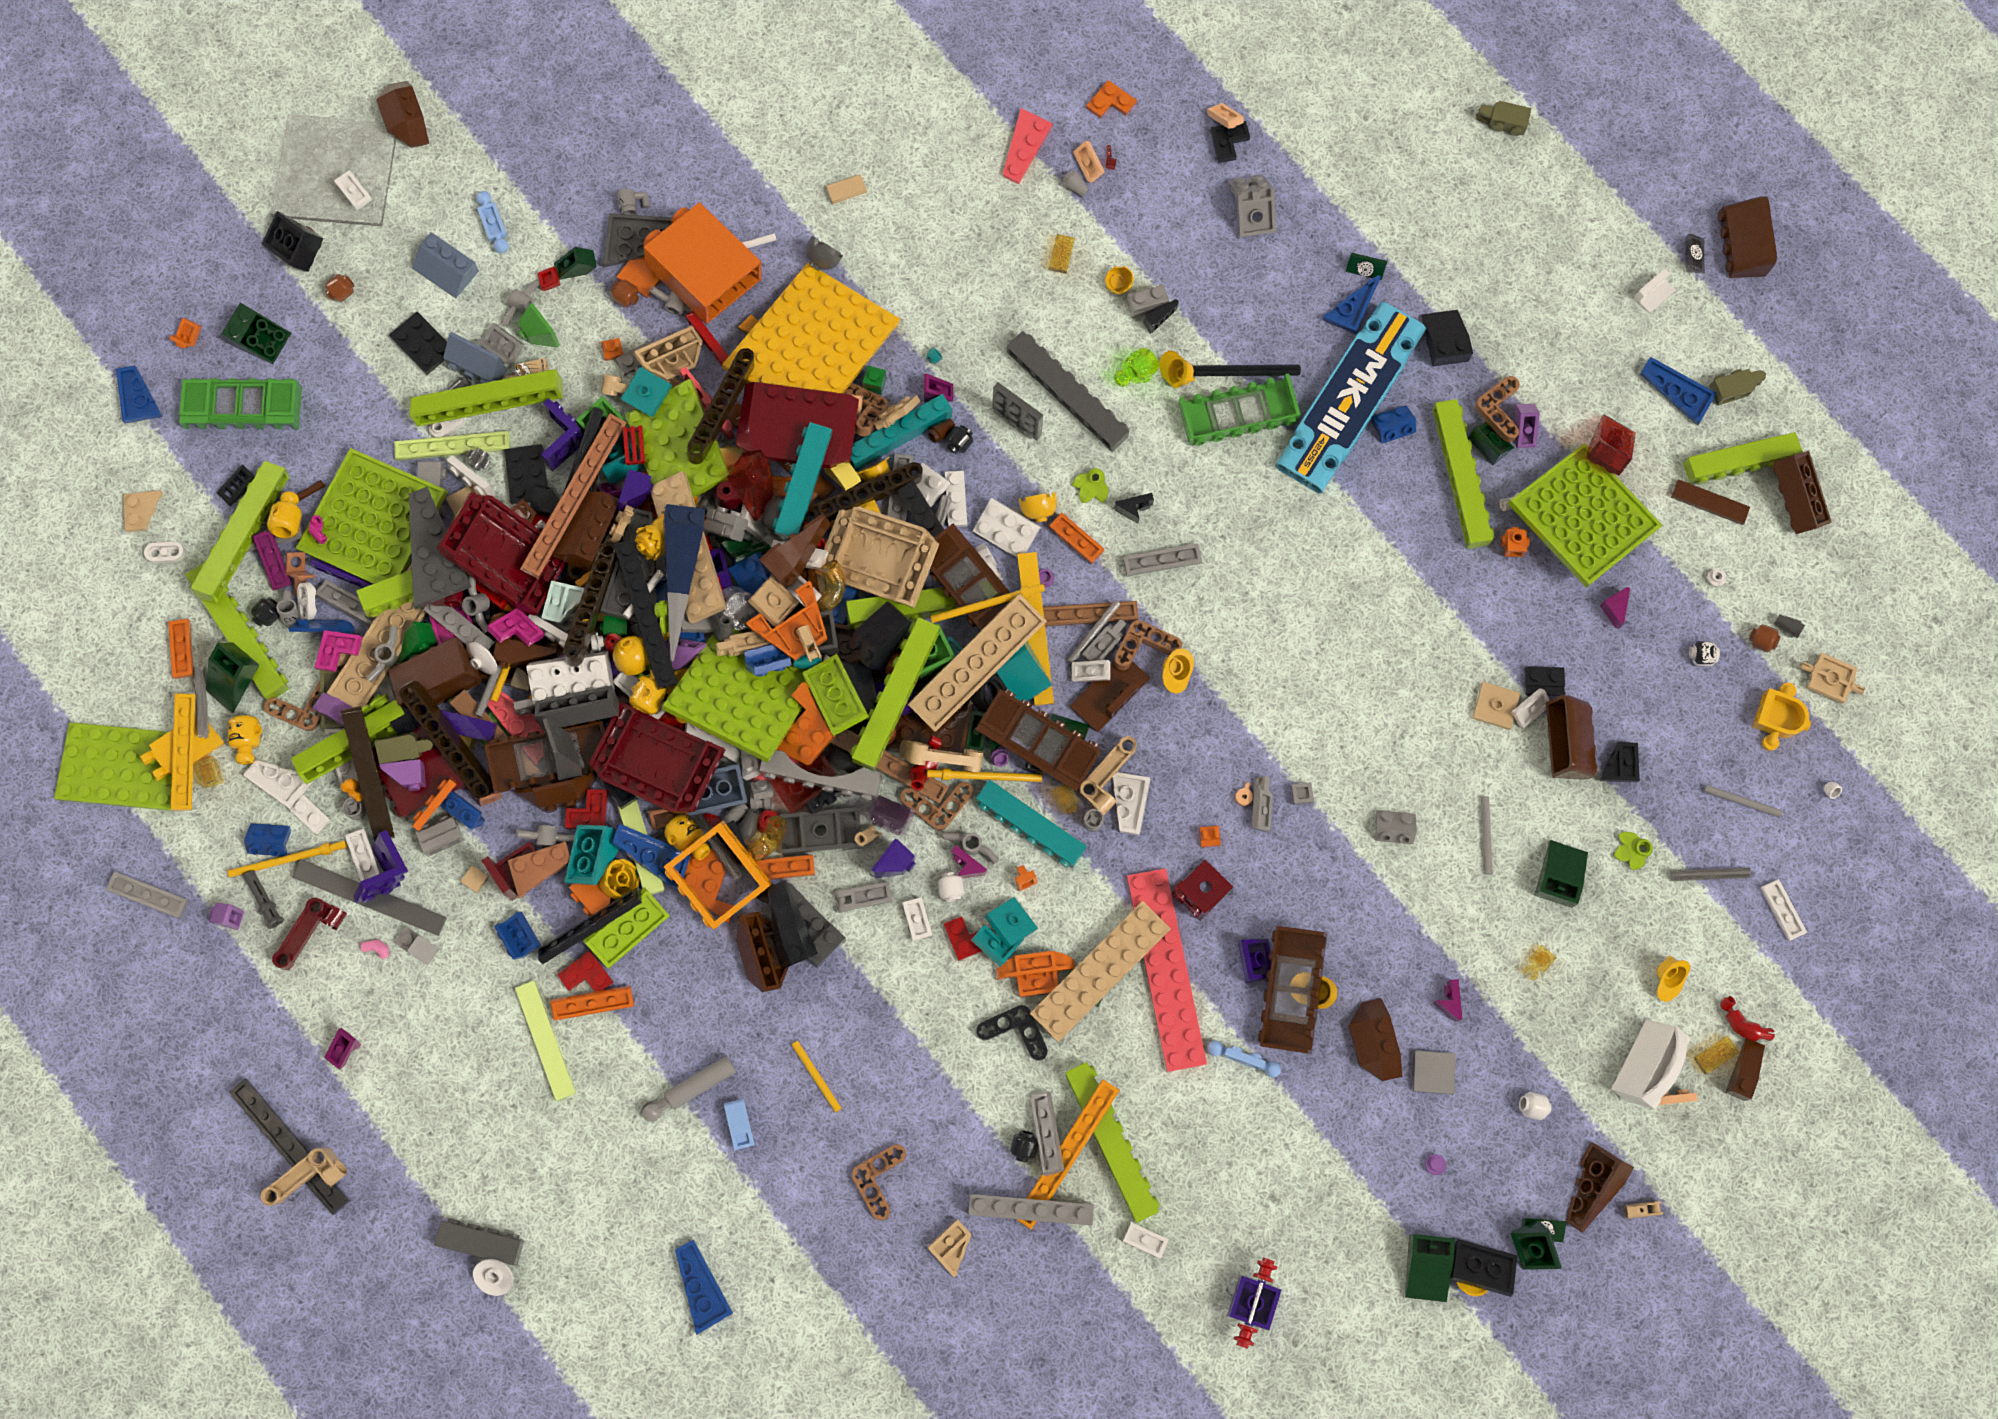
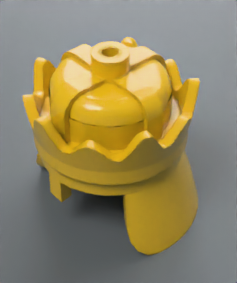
M661 514L651 525L640 527L636 531L635 542L637 543V549L642 555L646 556V560L653 558L655 561L665 554L664 514Z

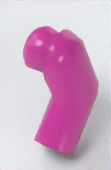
M314 515L310 521L309 533L319 544H324L327 541V537L322 533V518L319 515Z

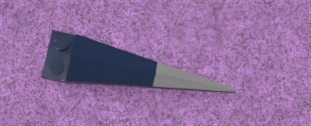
M665 504L663 529L670 660L673 662L704 530L705 509Z

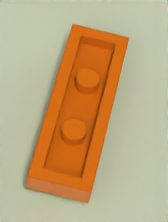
M1063 513L1049 525V529L1091 565L1105 550Z
M190 620L168 621L172 677L174 679L192 677L194 675Z
M450 777L448 781L444 779L437 787L440 790L437 795H431L425 802V805H427L423 812L419 810L412 820L415 822L412 827L418 831L422 828L457 784L456 780Z
M813 855L755 860L770 880L815 876Z

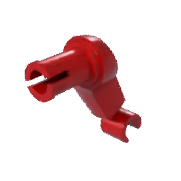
M934 735L928 741V745L932 746V749L935 750L939 749L942 744L941 740ZM926 761L925 765L915 764L911 768L909 778L912 781L911 787L914 790L919 791L923 789L924 782L930 778L926 777V770H937L938 762Z
M1728 996L1721 1001L1720 1007L1728 1011L1729 1014L1725 1016L1734 1032L1754 1042L1759 1039L1767 1041L1774 1039L1775 1034L1768 1033L1775 1032L1772 1028L1761 1027L1758 1023L1746 1020L1739 1009L1734 1011L1732 1007L1736 1004V1001L1732 996Z

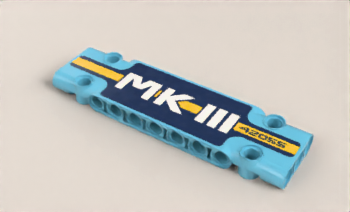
M1380 302L1294 433L1295 435L1291 438L1290 443L1275 464L1276 468L1311 490L1323 493L1338 467L1345 461L1408 361V357L1426 331V327L1421 322L1390 304ZM1369 327H1374L1376 331L1370 330ZM1401 346H1407L1408 350L1403 349ZM1293 444L1300 445L1301 449L1294 448ZM1330 463L1334 468H1328L1325 464Z

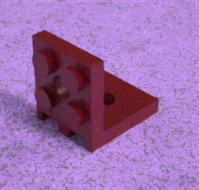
M531 841L497 863L489 856L481 860L502 893L511 901L518 898L508 860L537 851Z
M1204 860L1184 881L1181 880L1175 886L1172 894L1174 899L1179 904H1183L1194 918L1198 917L1201 921L1233 886L1210 863ZM1203 882H1207L1211 886V890L1207 893L1202 892L1200 889V884Z

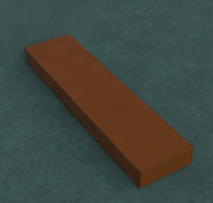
M1679 479L1671 496L1675 500L1740 525L1745 523L1750 506Z

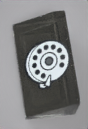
M1688 234L1685 238L1686 272L1705 273L1704 238L1694 234Z

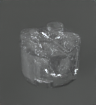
M731 586L725 588L722 593L727 609L716 613L719 619L722 616L730 617L732 627L736 630L748 628L746 622L760 614L748 602L753 594L741 587Z

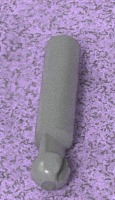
M728 1056L722 1057L664 1092V1098L657 1103L652 1101L646 1103L642 1108L643 1118L649 1122L657 1121L662 1111L669 1107L674 1110L737 1073Z

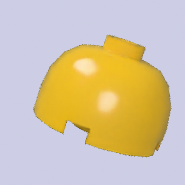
M1056 492L1051 493L1052 497L1049 494H1040L1025 497L1026 501L1023 498H1019L1021 512L1028 519H1035L1036 523L1047 521V517L1053 515L1057 508Z
M627 636L617 642L614 647L612 657L619 672H624L625 675L630 676L637 675L646 670L645 666L648 665L649 660L641 637Z
M625 859L610 862L598 881L601 891L612 899H619L631 890L638 888L640 880L636 876V867Z

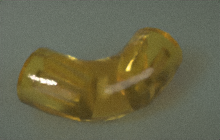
M837 560L829 561L821 568V572L827 582L825 591L817 601L818 607L822 612L833 610L842 600L846 590V578Z
M770 817L767 821L765 832L757 840L746 845L750 855L756 862L770 855L783 840L787 827V822L783 817Z

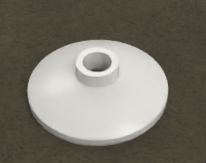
M477 642L467 644L466 650L471 658V665L486 674H495L497 672V663L491 653Z
M482 1260L473 1270L475 1284L480 1290L489 1295H503L513 1285L511 1270L499 1260Z

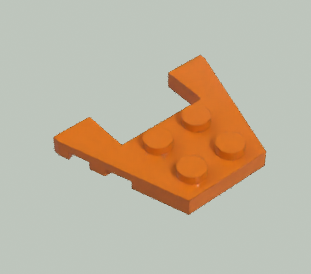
M810 581L795 590L805 608L775 628L771 629L761 613L746 622L748 628L794 661L806 654L796 632L798 628L808 625L817 646L828 640ZM813 646L808 648V652L813 650L815 647Z
M802 682L792 696L806 710L792 725L777 750L785 752L786 755L806 765H811L835 736L831 733L823 714L817 706L815 698L811 695L808 684Z
M710 849L709 854L702 860L695 859L691 853L683 879L705 907L721 917L734 906L716 900L727 868H725L723 862H721L713 849ZM748 849L750 855L753 858L755 850ZM732 916L729 917L725 922L730 924Z

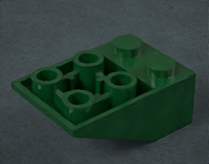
M240 302L219 338L235 348L270 364H274L291 332Z
M217 643L208 659L206 691L231 713H234L259 664L235 643Z
M1550 840L1534 896L1570 908L1578 905L1584 886L1588 852Z
M1409 1234L1405 1298L1447 1302L1454 1261V1238Z

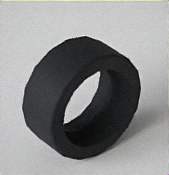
M992 675L971 696L974 706L979 711L985 713L991 705L987 702L984 693L987 683L992 688L993 700L1000 689L1005 691L1006 686L999 676Z
M834 745L826 757V760L848 773H853L863 768L852 762L850 753Z

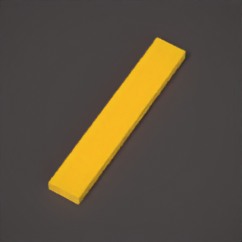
M175 693L171 811H192L195 694Z

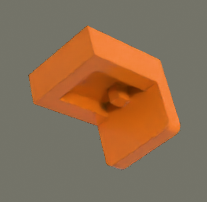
M182 318L176 335H170L169 339L181 348L194 347L202 326L187 318Z

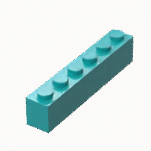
M939 395L897 419L890 427H883L855 442L850 462L855 471L928 431L931 426L951 418L952 408L944 395Z
M811 422L808 427H804L802 438H804L803 445L798 446L796 452L798 460L797 463L792 464L790 474L793 476L791 482L787 481L784 492L787 494L785 500L781 499L778 508L781 513L779 518H775L772 529H775L776 536L788 539V536L794 533L796 535L801 532L832 436V429Z
M990 779L976 797L979 809L984 812L990 811L994 814L993 818L1002 824L1006 822L1010 825L1009 829L1018 835L1020 833L1025 835L1027 842L1034 846L1036 844L1043 848L1042 852L1050 857L1052 855L1059 859L1058 862L1065 868L1069 866L1073 868L1087 848L1085 844Z

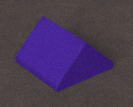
M1241 940L1238 943L1245 983L1266 980L1267 971L1271 969V962H1269L1271 951L1269 940Z

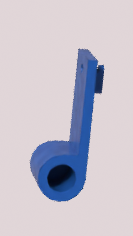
M296 619L297 622L288 628L289 632H324L326 630L354 634V627L347 620Z

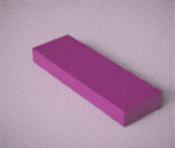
M269 530L252 536L273 591L292 585L291 577L286 575V564L275 536Z

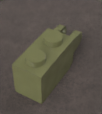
M1498 101L1494 107L1481 105L1478 109L1479 112L1476 114V120L1489 124V128H1493V130L1498 132L1506 131L1514 136L1524 135L1528 127L1532 108Z
M1738 369L1727 376L1724 374L1716 376L1709 387L1717 393L1714 398L1719 406L1748 397L1755 390V387L1764 381L1766 373L1762 370L1751 372L1750 369L1743 371Z
M415 732L382 737L374 741L379 764L394 763L400 760H418L417 757H420L422 752L429 751L435 746L430 737L419 739L418 734Z

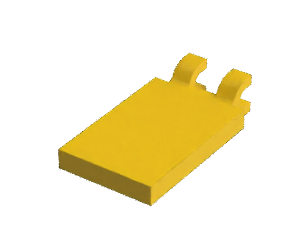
M195 715L193 765L224 745L223 740L210 723H208L210 733L208 738L198 737L197 715ZM173 730L149 745L151 751L140 756L145 766L155 759L161 767L152 772L157 781H160L168 774L172 776Z

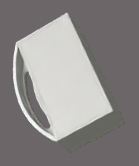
M608 651L585 654L582 664L577 667L569 666L566 663L565 657L533 661L526 666L533 704L539 700L611 685L615 690Z
M1646 1019L1611 1090L1625 1101L1656 1109L1661 1102V1097L1671 1088L1681 1072L1690 1037L1676 1026Z

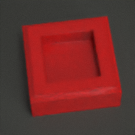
M554 266L537 273L541 290L547 291L561 285L557 269Z

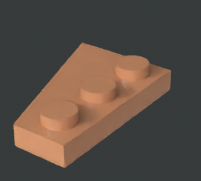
M566 842L508 860L519 899L525 896L531 889L539 886L548 877L553 876L568 865L570 853Z

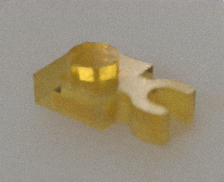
M1540 945L1528 959L1532 965L1525 967L1522 973L1525 974L1528 970H1531L1533 976L1530 980L1533 981L1538 977V971L1540 970L1542 973H1545L1557 957L1543 945Z

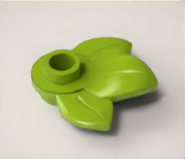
M1093 468L1088 473L1079 474L1072 483L1074 487L1080 488L1079 497L1082 503L1089 502L1094 497L1104 503L1108 497L1109 488L1104 482L1105 474L1101 469ZM1094 474L1099 475V480L1093 481L1092 476Z
M661 600L655 604V614L657 618H660V627L665 636L669 631L668 602Z
M378 694L373 698L370 705L362 707L364 717L371 714L375 709L378 710L389 703L387 695L383 694L381 696Z
M1633 832L1620 833L1618 836L1623 845L1617 848L1614 857L1619 861L1629 862L1631 870L1640 869L1645 865L1646 858L1653 852L1651 842L1647 839H1640ZM1640 845L1645 847V852L1640 851Z

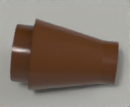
M948 418L941 423L931 426L927 431L929 439L935 444L941 443L955 426V423L952 419Z

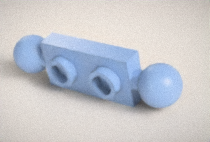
M480 191L476 196V200L482 206L477 207L488 239L490 242L495 241L494 249L496 252L505 253L509 245L502 238L508 236L496 203H490L491 195L487 191Z
M1217 1040L1211 1041L1208 1044V1053L1214 1057L1223 1055V1057L1258 1070H1264L1272 1078L1277 1077L1281 1072V1067L1277 1062L1271 1061L1266 1063V1061L1261 1060L1262 1056L1250 1053L1248 1055L1242 1053L1243 1049L1236 1046L1225 1048Z

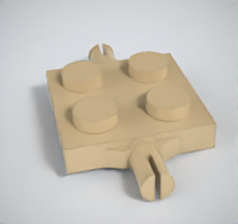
M916 395L912 398L907 396L899 401V404H893L886 408L883 413L878 415L879 419L874 423L877 430L883 427H890L897 419L908 414L920 402L918 396Z
M626 505L623 512L619 510L615 518L616 522L613 521L609 529V535H607L604 542L615 544L620 541L627 524L630 523V519L634 514V508Z
M1824 653L1819 654L1814 666L1804 661L1801 663L1800 669L1810 672V679L1806 689L1841 704L1846 702L1847 696L1851 691L1860 695L1864 693L1865 687L1855 684V675L1858 668Z

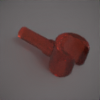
M1107 145L1105 167L1115 170L1117 159L1112 158L1111 145Z

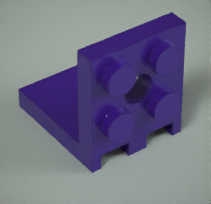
M548 398L543 404L549 416L565 431L564 434L541 453L547 467L553 472L579 449L583 434L580 432L581 429L577 426L575 419L570 414L566 415L563 412V407L557 401L553 403Z
M387 830L378 834L372 847L384 872L360 881L353 895L356 904L362 901L367 903L379 894L387 895L391 893L394 888L401 886L400 881L404 880V874L408 872Z

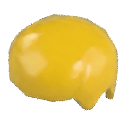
M1126 266L1111 268L1105 277L1106 288L1113 294H1125L1131 289L1134 282L1133 272Z

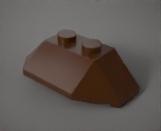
M408 81L389 84L376 99L387 132L406 143L410 148L429 144L424 117L412 85Z
M590 772L566 781L559 782V780L515 789L520 798L539 810L552 813L557 811L559 807H576L577 803L583 801L587 795V789H591L597 778L594 772Z
M760 912L740 915L736 942L747 979L762 993L780 989L789 967L782 968L775 952L772 924L762 917Z
M1381 998L1362 1002L1349 1024L1359 1066L1381 1081L1403 1077L1401 1053L1392 1020Z

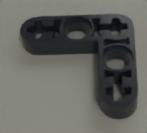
M1024 1005L1012 1008L977 1026L976 1034L983 1041L995 1038L1017 1027L1032 1059L1041 1061L1047 1056V1046L1034 1018L1030 1015L1031 1011ZM1018 1010L1026 1011L1025 1020L1017 1018L1015 1019L1017 1024L1013 1025L1012 1018L1008 1014L1012 1013L1014 1017L1018 1015ZM1003 1017L1009 1020V1026L1005 1029L998 1026V1020ZM994 1021L995 1028L999 1032L994 1033L993 1029L988 1032L989 1036L987 1037L984 1034L980 1035L981 1027L990 1028L992 1027L990 1022ZM1029 1027L1036 1031V1036L1032 1039H1028L1024 1035L1025 1029ZM1038 1038L1041 1041L1037 1042L1038 1047L1044 1049L1041 1057L1034 1055V1045L1029 1046L1028 1044L1036 1041Z

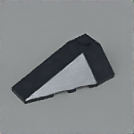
M784 880L768 887L774 948L782 968L792 966L818 954L787 881Z

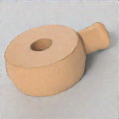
M1245 782L1244 788L1239 789L1235 794V800L1240 806H1249L1253 802V793L1250 791L1252 784L1249 782Z

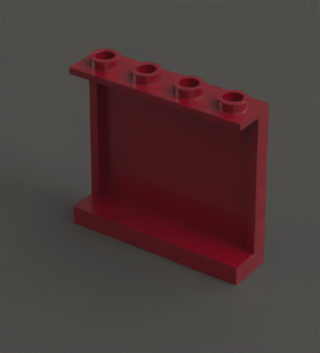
M416 724L418 729L412 732L418 734L419 739L428 738L429 736L422 726ZM436 745L431 750L422 752L420 757H417L425 765L426 787H420L418 791H408V789H405L380 768L376 747L372 748L381 784L385 783L387 787L385 793L390 801H394L396 806L393 808L399 818L402 817L406 821L409 820L408 816L427 807L425 802L431 795H437L440 791L437 787L444 779L448 781L452 777L457 781V784L451 791L455 792L459 789L464 791L468 789Z

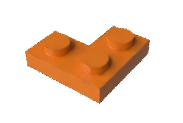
M1108 80L1086 105V109L1100 119L1111 106L1126 116L1135 106L1137 100Z

